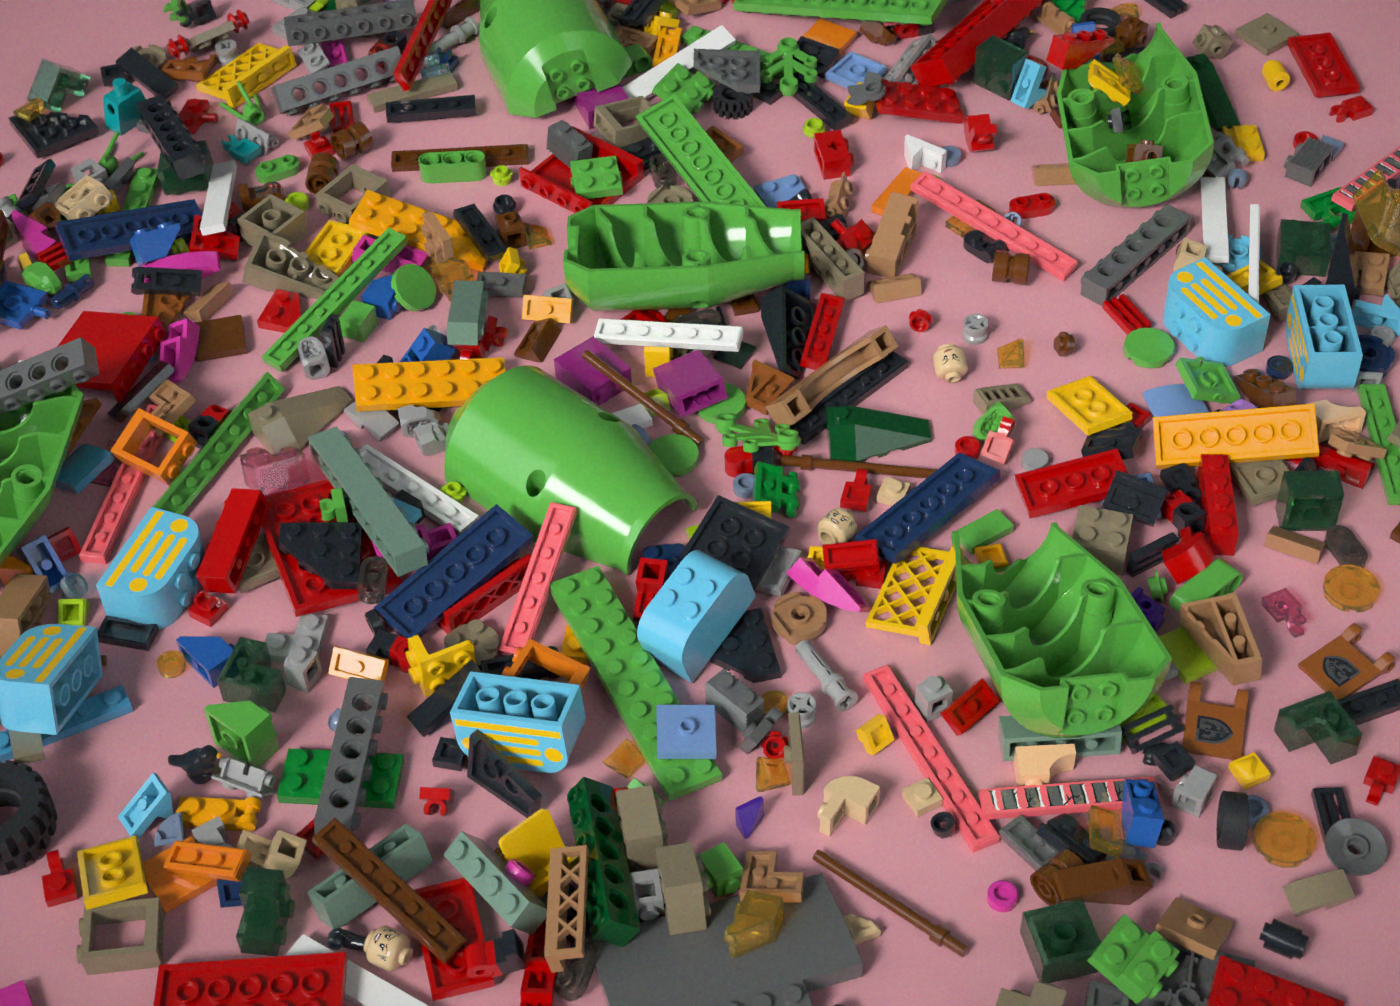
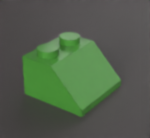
M248 700L212 704L204 708L214 743L234 758L247 762V767L250 768L251 765L261 767L279 750L276 738L277 732L272 724V714L264 706L258 707Z

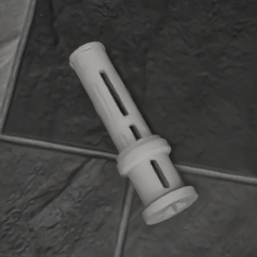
M469 16L462 24L451 27L449 33L432 43L424 61L429 62L433 59L434 52L438 47L444 52L457 43L462 44L466 42V38L469 36L477 35L479 33V25L476 20Z
M809 640L800 641L795 647V652L821 682L823 693L833 699L834 706L838 711L843 712L852 708L858 700L857 693L847 687L844 677L839 673H835Z

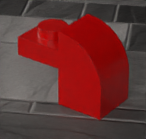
M990 115L967 116L963 126L969 151L994 150L993 139L997 134L996 124H991Z
M1190 526L1180 530L1182 542L1162 551L1164 564L1177 585L1203 571L1215 557V553L1203 533L1197 532L1194 534Z
M640 557L635 581L637 596L633 621H640L646 607L668 580L669 567L667 560Z

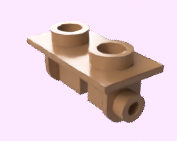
M1045 1L1041 5L1042 13L1035 16L1038 21L1056 34L1071 32L1072 24H1076L1073 17H1070L1063 11L1059 12V8L1053 5L1052 2Z
M1054 72L1051 74L1050 80H1044L1040 83V86L1047 89L1046 96L1034 104V110L1038 114L1044 112L1051 113L1053 108L1059 106L1057 90L1060 81H1057Z
M842 173L841 180H835L830 185L829 199H827L825 213L829 217L843 214L846 219L847 212L850 209V200L854 193V187L852 182L848 181L845 173Z

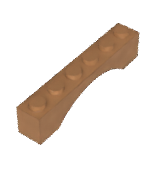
M886 325L870 330L768 404L766 409L776 425L795 424L811 412L830 392L857 373L881 360L899 346Z

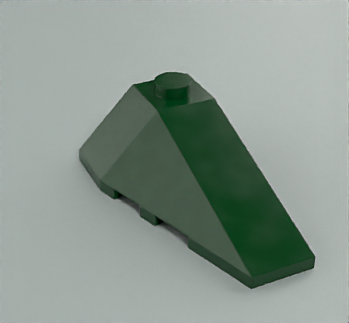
M1205 53L1185 57L1197 72L1210 126L1218 132H1222L1223 126H1226L1227 129H1233V126H1240V122L1218 73Z
M856 406L826 407V433L829 458L832 460L865 462V458L875 455L879 458L887 456L888 451L898 448L906 450L931 442L929 420Z

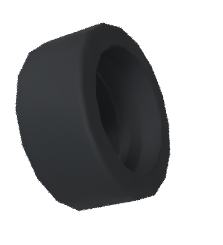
M1102 7L1091 8L1082 13L1080 23L1094 21L1095 25L1108 26L1107 28H1095L1106 31L1107 36L1116 40L1115 30L1118 23L1121 22L1119 14L1111 9Z
M1222 791L1219 799L1216 827L1218 848L1239 851L1244 849L1249 819L1247 793Z

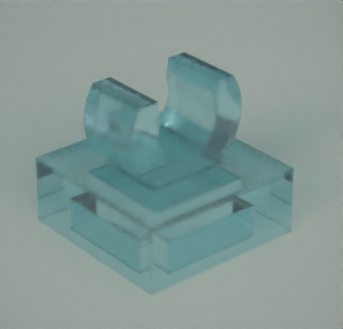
M437 53L424 57L427 67L420 70L423 79L444 74L450 71L448 62L440 64V58Z

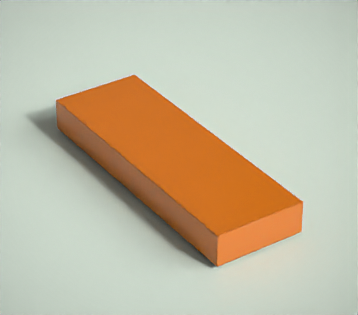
M904 167L871 205V212L882 216L891 192L912 196L914 192L910 190L911 184L922 173Z
M175 840L163 868L171 873L241 882L252 853L247 849Z

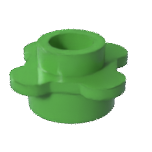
M1155 570V576L1147 578L1152 599L1161 598L1162 603H1164L1163 594L1168 593L1165 577L1159 578L1158 571Z

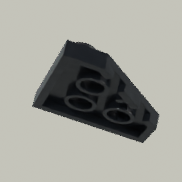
M26 110L8 118L12 128L37 159L99 134L98 126L88 115L79 114L77 118L68 117L67 113L49 112L48 115L38 114L37 110Z
M359 522L280 523L279 550L286 555L290 554L296 558L298 564L312 575L317 574L324 580V584L330 589H359L362 526Z
M761 608L746 610L710 658L711 663L727 669V671L733 670L742 674L744 679L752 683L781 678V670Z

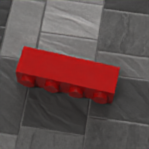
M1201 454L1196 476L1198 489L1202 493L1200 508L1206 513L1204 537L1215 555L1234 556L1239 532L1228 455Z
M231 488L228 498L224 501L220 518L215 523L212 538L206 546L203 560L196 572V578L206 592L236 593L270 507L261 490Z

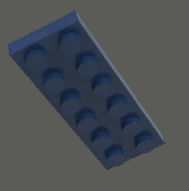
M195 199L55 222V229L68 260L73 261L130 251L132 247L129 240L135 235V231L144 228L152 231L158 229V225L166 222H171L172 225L180 224L181 228L175 240L181 237L184 241L191 240L195 215L201 217L203 215Z
M959 452L855 535V541L877 539L878 556L897 564L1000 480V470Z
M496 504L430 559L428 565L417 570L373 608L400 636L410 638L418 635L421 638L444 618L443 613L480 588L534 542L533 535Z

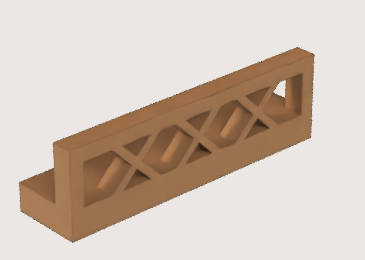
M587 845L553 848L550 850L544 957L552 973L564 972L565 959L584 957L589 856ZM580 856V862L570 871L567 857ZM573 880L579 885V888L568 897L569 882ZM572 907L577 911V916L567 924V910ZM571 934L576 938L575 948H565L567 935Z

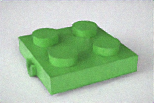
M616 156L570 161L572 177H570L571 186L574 187L575 194L585 199L623 195L621 171L618 169Z
M1197 357L1196 359L1179 358L1175 366L1192 399L1232 404L1241 398L1223 363L1205 361L1203 357Z

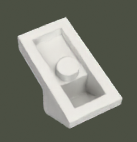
M908 134L905 136L904 156L908 168L917 170L922 165L939 173L945 170L947 150Z

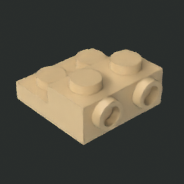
M86 174L52 204L67 220L93 216L98 211L106 209L114 197L103 183Z

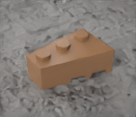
M891 192L878 229L873 237L871 248H868L865 254V262L868 263L867 273L887 278L897 275L917 234L919 198Z
M15 574L9 584L5 586V590L0 595V658L24 632L34 628L36 625L42 624L51 600L48 576Z
M1236 593L1180 604V626L1232 686L1261 680L1262 657Z

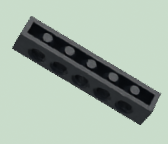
M160 94L135 103L143 125L179 182L206 172L203 163L207 161L202 149H199L196 140L192 138L190 131L186 129L176 110H173L170 101H165Z

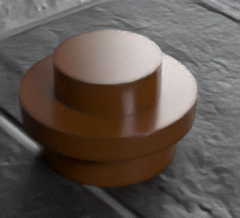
M1061 331L1054 339L1055 351H1057L1059 356L1063 357L1073 353L1075 348L1074 336L1068 334V332Z

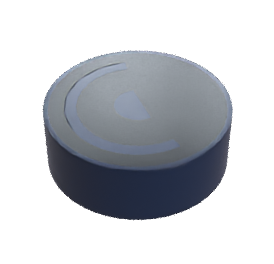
M1275 355L1267 360L1265 370L1272 378L1285 379L1290 376L1293 364L1287 357Z

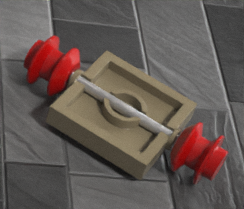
M239 9L236 10L235 16L228 13L227 21L224 24L198 34L191 39H185L181 35H177L176 41H173L171 38L168 39V52L172 57L175 56L177 59H180V53L182 52L185 55H189V51L194 49L195 53L211 45V41L216 44L218 41L230 37L231 31L238 34L241 27L247 30L250 23L249 18L245 12H241Z

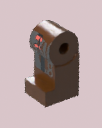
M270 181L263 186L248 188L247 183L238 185L244 213L270 194L285 201L282 186L278 182Z

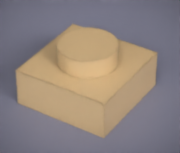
M885 477L877 494V502L893 506L909 493L910 483Z
M928 777L902 789V797L916 817L943 805V798Z

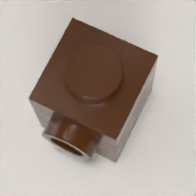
M518 211L495 216L497 234L500 235L499 237L507 248L516 249L527 246L525 226Z

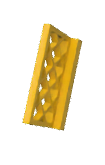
M257 43L208 76L204 81L198 83L196 87L200 92L226 100L228 106L235 109L246 101L237 86V81L241 82L251 98L253 94L263 90L296 67L297 64L290 46L284 45L277 49Z
M953 546L950 551L917 547L909 555H915L918 559L906 564L903 558L899 563H893L866 619V628L919 637L920 644L931 645L956 589V564ZM935 559L944 560L942 564L933 568L928 563ZM921 565H924L927 569L917 575H914L911 571ZM905 572L910 577L899 583L895 580L896 576ZM933 577L935 580L933 584L926 587L921 585L920 581ZM915 584L918 590L905 595L902 589ZM898 592L900 598L888 603L886 597ZM923 596L926 602L914 607L911 601ZM906 604L909 610L896 615L893 609ZM885 612H889L892 616L884 621L876 620L877 616ZM913 616L917 620L915 626L904 625L901 622Z

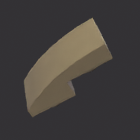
M8 729L14 761H17L18 765L45 760L41 734Z
M1343 869L1310 876L1282 886L1295 917L1322 907H1326L1328 910L1356 899Z

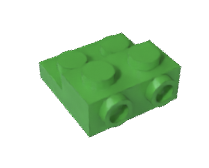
M677 63L654 86L652 92L662 100L675 94L691 114L693 112L697 114L704 105L703 101L708 102L713 97V88L716 84L700 71L692 74L681 64Z
M1124 913L1087 961L1132 1001L1138 1004L1146 996L1152 999L1160 991L1163 984L1159 982V979L1162 975L1167 978L1176 969L1179 963L1175 958L1180 951L1155 930L1149 935Z

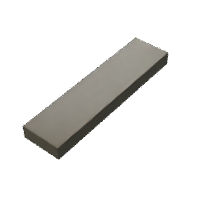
M448 71L414 81L411 90L403 91L400 85L369 93L367 94V100L374 113L386 110V102L426 99L458 90V86L453 75Z

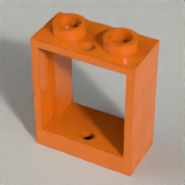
M138 408L110 452L120 462L170 486L172 481L180 474L181 467L187 458L193 454L197 442L189 432ZM153 427L178 438L159 468L135 456Z
M529 638L524 648L519 646L512 659L514 663L511 668L506 666L501 675L517 677L526 662L530 661L569 680L568 684L580 685L582 692L588 679L590 667Z

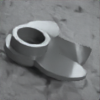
M867 72L864 83L848 86L847 89L851 97L847 100V103L850 105H860L867 101L880 100L886 92V88L882 83V77L875 72Z

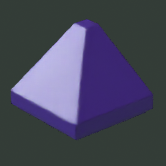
M762 796L735 808L736 826L745 839L751 836L764 817V799Z

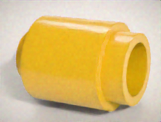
M1269 60L1263 65L1262 76L1272 91H1281L1288 86L1290 76L1281 62Z

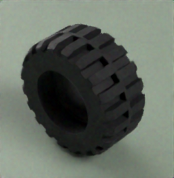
M6 760L5 763L0 761V807L13 806L18 807V810L11 819L0 825V876L10 874V870L15 868L20 870L26 867V863L30 860L35 861L41 855V849L46 850L52 841L50 836L55 834L57 828L56 820L58 819L54 802L42 776L37 771H33L32 767L23 763L18 765L17 761Z

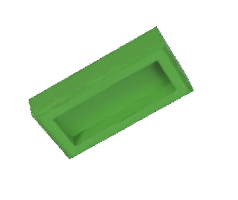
M996 509L960 528L957 532L960 537V544L970 554H973L975 547L987 546L1013 532L1014 525Z

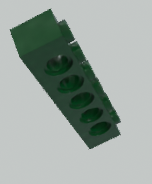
M583 776L569 790L567 802L569 804L575 846L587 845L589 849L586 906L593 939L624 947L641 928L613 786Z

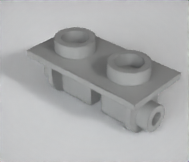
M318 42L305 44L298 50L299 55L311 74L328 68L327 66L330 62Z
M237 118L235 137L238 141L246 138L260 145L264 155L268 154L269 148L278 146L279 141L275 135H270L254 126L251 122Z
M232 756L223 757L219 762V768L222 769L221 773L211 777L220 781L221 786L227 789L246 791L248 797L263 799L265 796L276 793V790L269 788L274 785L276 779L271 771L251 765L248 774H246L248 763Z

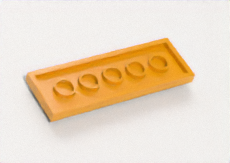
M367 190L349 219V227L378 237L389 227L407 236L409 242L407 245L425 251L424 243H426V238L422 232L421 225L424 224L422 214L428 212V210ZM432 212L452 238L454 257L447 260L477 271H483L487 261L459 223L454 219Z
M504 357L352 364L356 412L398 410L397 408L408 405L415 407L424 406L425 408L463 406L466 400L482 384L506 371Z
M1315 404L1153 417L1157 469H1166L1185 463L1187 467L1199 466L1201 454L1228 455L1229 463L1319 456Z

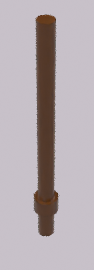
M589 350L584 351L582 358L670 425L674 433L690 438L696 443L697 447L703 443L704 439L690 429V425L683 419H677Z
M802 454V457L781 455L780 465L801 467V470L809 471L815 468L856 472L860 468L868 470L870 474L926 479L938 470L821 459Z
M820 849L814 853V861L929 935V940L938 946L944 945L961 957L967 954L969 947L950 935V930L944 926L933 924Z

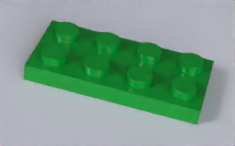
M289 748L277 793L278 802L318 805L331 750ZM376 753V756L370 757L369 764H372L370 781H365L363 788H367L365 805L359 807L395 809L404 765L403 754Z

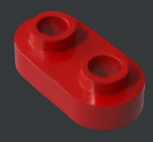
M1047 193L1016 197L1009 203V212L1018 213L1022 219L1047 216L1052 214L1055 209V199Z

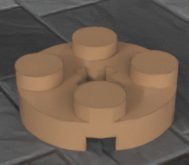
M801 592L788 593L780 597L774 604L772 626L776 633L785 638L789 644L797 645L802 640H812L826 630V606L819 598L811 594L807 597L801 596ZM794 615H805L804 619L798 620L794 618Z

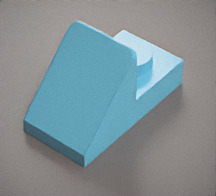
M1030 59L1025 60L1011 102L1028 109L1035 102L1046 96L1047 89L1040 86L1046 66Z
M1387 294L1384 296L1382 305L1356 300L1352 313L1356 326L1368 329L1379 325L1387 326L1394 331L1396 336H1400V308Z
M151 774L118 816L130 836L140 838L157 816L168 818L173 814L171 793L158 774Z

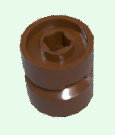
M361 121L348 126L347 130L342 129L331 135L332 146L338 157L343 161L356 156L357 152L363 153L371 149L374 145L369 129Z
M317 153L311 157L305 185L309 192L316 195L317 192L337 177L340 166L336 157L328 153Z
M996 250L992 281L1006 283L1008 279H1011L1014 284L1026 285L1030 254L1016 253L1015 256H1011L1009 251Z
M1063 849L1049 860L1048 866L1043 865L1031 874V885L1041 900L1050 906L1056 907L1063 901L1052 872L1085 864L1075 853Z

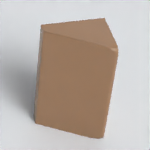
M1069 163L1031 166L1036 186L1076 184L1072 178Z
M913 273L867 282L876 303L922 295L920 277Z
M230 283L213 284L183 312V316L197 322L206 321L233 295Z
M1276 526L1269 530L1265 541V547L1314 564H1318L1326 545L1324 542Z

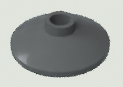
M1357 818L1342 819L1334 823L1326 834L1324 844L1329 860L1339 870L1343 869L1347 874L1354 876L1370 875L1380 869L1385 862L1387 856L1386 841L1381 832L1365 820ZM1348 849H1356L1358 855L1351 853Z

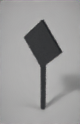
M717 306L716 311L722 326H727L721 308ZM741 341L739 352L718 351L714 359L742 369L757 347Z

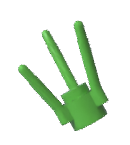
M237 81V86L247 102L243 107V115L223 102H220V106L237 118L251 122L254 126L259 125L266 117V114L262 110L258 95L256 93L253 94L255 101L253 103L241 82Z
M119 131L115 132L104 155L98 162L100 166L106 169L108 178L119 167L118 160L111 155L120 134ZM139 152L130 159L137 161L144 153Z

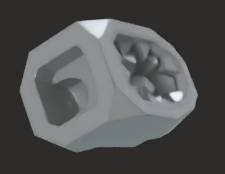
M313 336L303 338L299 342L298 352L306 378L311 380L325 378L330 372V367L323 343Z
M408 405L397 408L403 436L414 438L413 428L418 425L432 422L441 423L440 415L436 411L429 410L424 406L415 407Z
M432 422L413 428L415 442L423 456H432L445 451L448 423Z

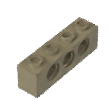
M814 217L802 221L801 247L804 254L809 255L810 267L837 296L845 298L844 302L863 295L864 271Z

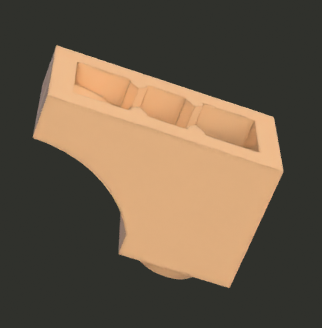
M1327 399L1307 403L1315 404L1318 442L1329 440L1333 428L1350 430L1357 434L1361 433L1366 411L1361 406H1339L1330 403Z
M1075 744L1016 746L1013 766L1017 786L1049 784V781L1054 776L1073 770L1076 757Z

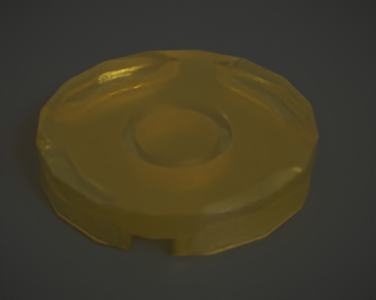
M1339 565L1330 569L1325 575L1323 594L1332 606L1341 611L1349 612L1350 609L1356 610V613L1364 612L1371 609L1377 602L1380 585L1377 578L1362 567Z
M1272 812L1264 815L1257 822L1253 834L1254 848L1258 854L1260 852L1265 857L1264 860L1282 868H1295L1300 866L1302 862L1308 861L1312 856L1316 843L1314 831L1308 822L1298 815L1289 812Z

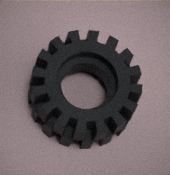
M721 83L713 91V110L721 118L725 116L728 120L730 117H733V120H737L739 116L742 119L744 114L748 116L753 110V93L737 92Z

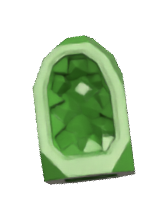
M35 262L27 266L22 273L23 281L28 287L45 291L47 295H56L63 290L59 278L46 263Z
M997 401L976 420L973 426V435L978 440L986 441L990 430L998 432L1003 416L1015 419L1004 405Z

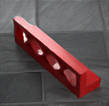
M1318 443L1319 456L1307 457L1314 459L1316 468L1324 469L1326 476L1360 489L1364 488L1375 467V463L1356 456L1350 458L1340 455L1336 452L1337 449ZM1293 458L1284 460L1299 465L1303 458Z
M527 554L521 559L517 558L502 568L480 588L443 613L444 618L436 625L448 634L455 628L468 624L471 620L481 619L518 593L531 555Z

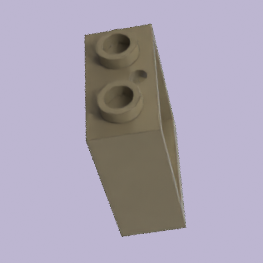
M642 95L595 106L594 127L609 144L619 149L649 138L639 123L622 127L619 123L636 119L637 115L651 108L652 104Z
M352 164L316 193L319 212L349 225V219L364 194L351 205L338 199L352 188L364 194L367 190L390 197L388 180Z
M159 897L114 902L86 910L84 905V917L80 918L78 923L82 942L81 945H77L76 956L78 964H83L87 975L156 968L163 964L165 912ZM145 920L144 945L94 951L96 925Z

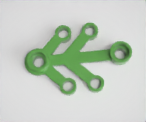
M783 38L777 45L776 51L760 58V68L762 69L760 71V81L762 83H770L773 81V75L784 69V77L780 80V91L784 96H793L798 90V80L793 77V69L804 75L805 82L814 83L817 81V71L814 70L817 67V58L800 51L799 45L794 38ZM784 56L783 60L773 65V61ZM793 56L803 61L804 65L794 60Z
M725 413L715 416V427L720 434H723L722 445L725 447H735L738 445V441H743V451L753 453L759 451V446L777 445L782 450H794L796 446L801 444L798 431L790 429L788 424L775 425V433H772L768 419L760 418L754 420V428L736 424V416L733 414Z

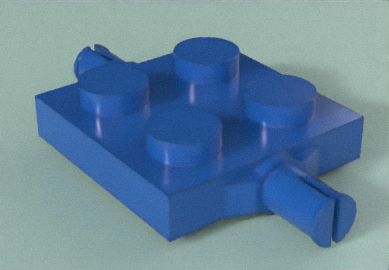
M6 280L0 287V324L22 330L34 316L49 319L51 310L42 308L49 300L47 292Z

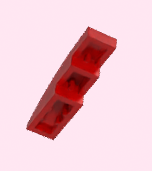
M546 919L533 935L529 934L525 952L527 968L524 969L520 990V1006L554 1005L558 972H551L544 957Z

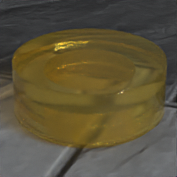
M176 650L162 653L156 661L160 675L165 678L178 677L186 669L184 655Z
M771 690L761 696V698H764V716L774 706L783 713L780 718L786 715L788 711V698L783 692Z

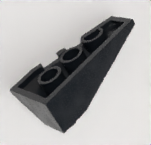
M1343 213L1325 285H1345L1350 307L1352 308L1353 300H1359L1362 286L1357 285L1359 272L1349 217L1347 213Z
M781 285L761 297V319L779 371L798 380L801 378L804 367L800 366V362L816 312V304Z

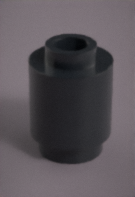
M1273 919L1272 924L1265 922L1259 940L1264 941L1263 948L1291 960L1292 957L1300 960L1309 936L1303 934V930Z

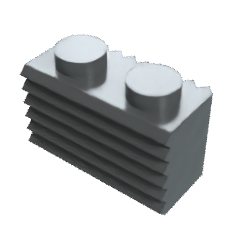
M560 120L548 127L546 150L552 152V155L558 157V160L564 162V165L570 167V161L592 159L591 154L593 153L592 147L594 145L573 129L569 123Z
M1311 136L1308 137L1303 144L1299 143L1293 156L1289 155L1284 163V168L1286 169L1285 177L1311 187L1330 164L1333 145L1329 146L1324 141L1320 142V140L1316 141L1315 138L1312 139Z
M722 669L706 682V704L715 705V711L742 733L752 722L757 725L764 717V698H760V695L752 692L751 688H747V685H743V682L735 679V675H731V672H727V669Z

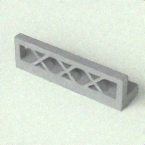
M929 33L912 41L884 79L917 85L918 82L910 66L937 43L932 34Z

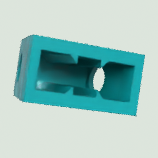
M117 78L112 82L114 89L104 95L103 105L106 128L113 132L119 131V135L122 136L137 126L136 123L141 118L135 103L146 100L140 88L126 82L124 78Z

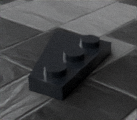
M478 729L470 734L467 777L526 818L541 809L542 794Z

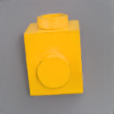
M659 12V16L655 15L648 25L644 26V32L659 36L661 26L676 28L679 27L680 20L671 18V13Z

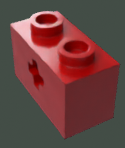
M841 130L814 133V154L823 180L841 178L842 173H845L846 177L850 176L851 167L854 166V157L852 152L849 153L848 139H844Z

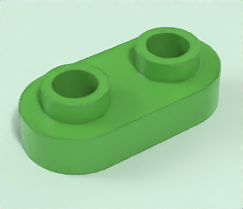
M287 154L280 158L262 162L255 168L256 178L260 183L266 184L270 181L276 182L294 176L301 170L300 161L296 156Z

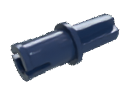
M84 274L74 283L66 284L65 289L50 299L52 307L60 310L73 300H79L80 295L95 286L93 279L91 278L89 281H86L90 276Z

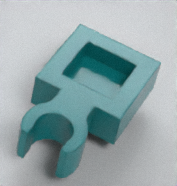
M228 135L230 142L221 140L223 149L229 151L230 157L245 165L262 153L260 145L246 138L238 141L234 135Z

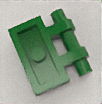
M1342 187L1301 200L1300 208L1313 221L1323 219V221L1318 223L1321 231L1338 228L1343 213H1347L1349 223H1353L1356 209L1349 211L1331 200L1333 193Z
M757 461L754 468L752 502L771 501V512L778 513L780 507L784 506L786 516L794 518L800 504V500L797 497V493L800 491L798 474L790 472L788 476L782 475L783 467ZM782 488L787 492V494L781 493Z

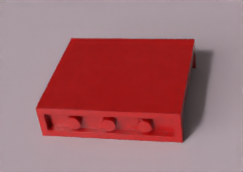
M572 126L573 129L594 145L591 158L616 156L618 169L621 171L623 195L644 178L642 159ZM552 154L531 171L523 167L519 168L522 187L573 213L592 205H612L623 196L616 195L585 199L575 194V189L571 186L570 177H572L570 167L564 165V162H561V160H558V157Z
M83 311L58 346L81 337L95 347L99 375L75 385L80 388L111 390L117 402H121L167 334L159 317Z

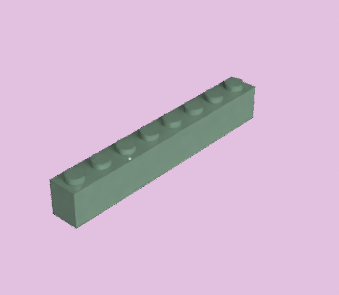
M336 426L309 436L308 440L312 458L334 489H342L344 503L396 575L399 577L428 565L426 553H429V547L424 537L420 538L415 525L406 520L403 509L395 505L392 494L385 492L380 478H375L370 465L362 461L359 450L357 448L353 449L348 435H343Z

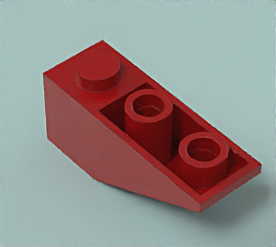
M1094 29L1091 32L1080 30L1079 33L1064 32V34L1053 35L1046 61L1062 70L1075 69L1114 43L1115 39L1107 36V32L1101 29Z

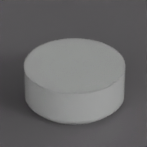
M1379 325L1371 328L1369 335L1383 339L1382 344L1387 347L1393 345L1395 333L1391 328Z
M1028 449L1022 454L1021 465L1025 471L1047 467L1048 455L1041 449Z

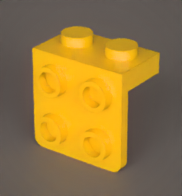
M418 635L407 639L409 651L405 653L411 666L408 672L413 684H419L425 698L433 694L470 660L476 664L474 645L471 640H466L429 655Z
M541 808L499 839V846L507 863L510 859H517L534 872L535 879L528 887L539 897L544 896L548 892L550 850L566 847L550 812L545 808ZM578 856L567 857L570 871L579 863Z

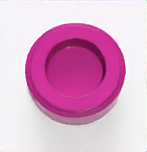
M510 859L504 867L505 871L512 878L524 886L528 887L535 879L534 872L517 859Z
M995 881L988 888L987 902L995 911L1009 912L1017 905L1018 890L1009 881Z

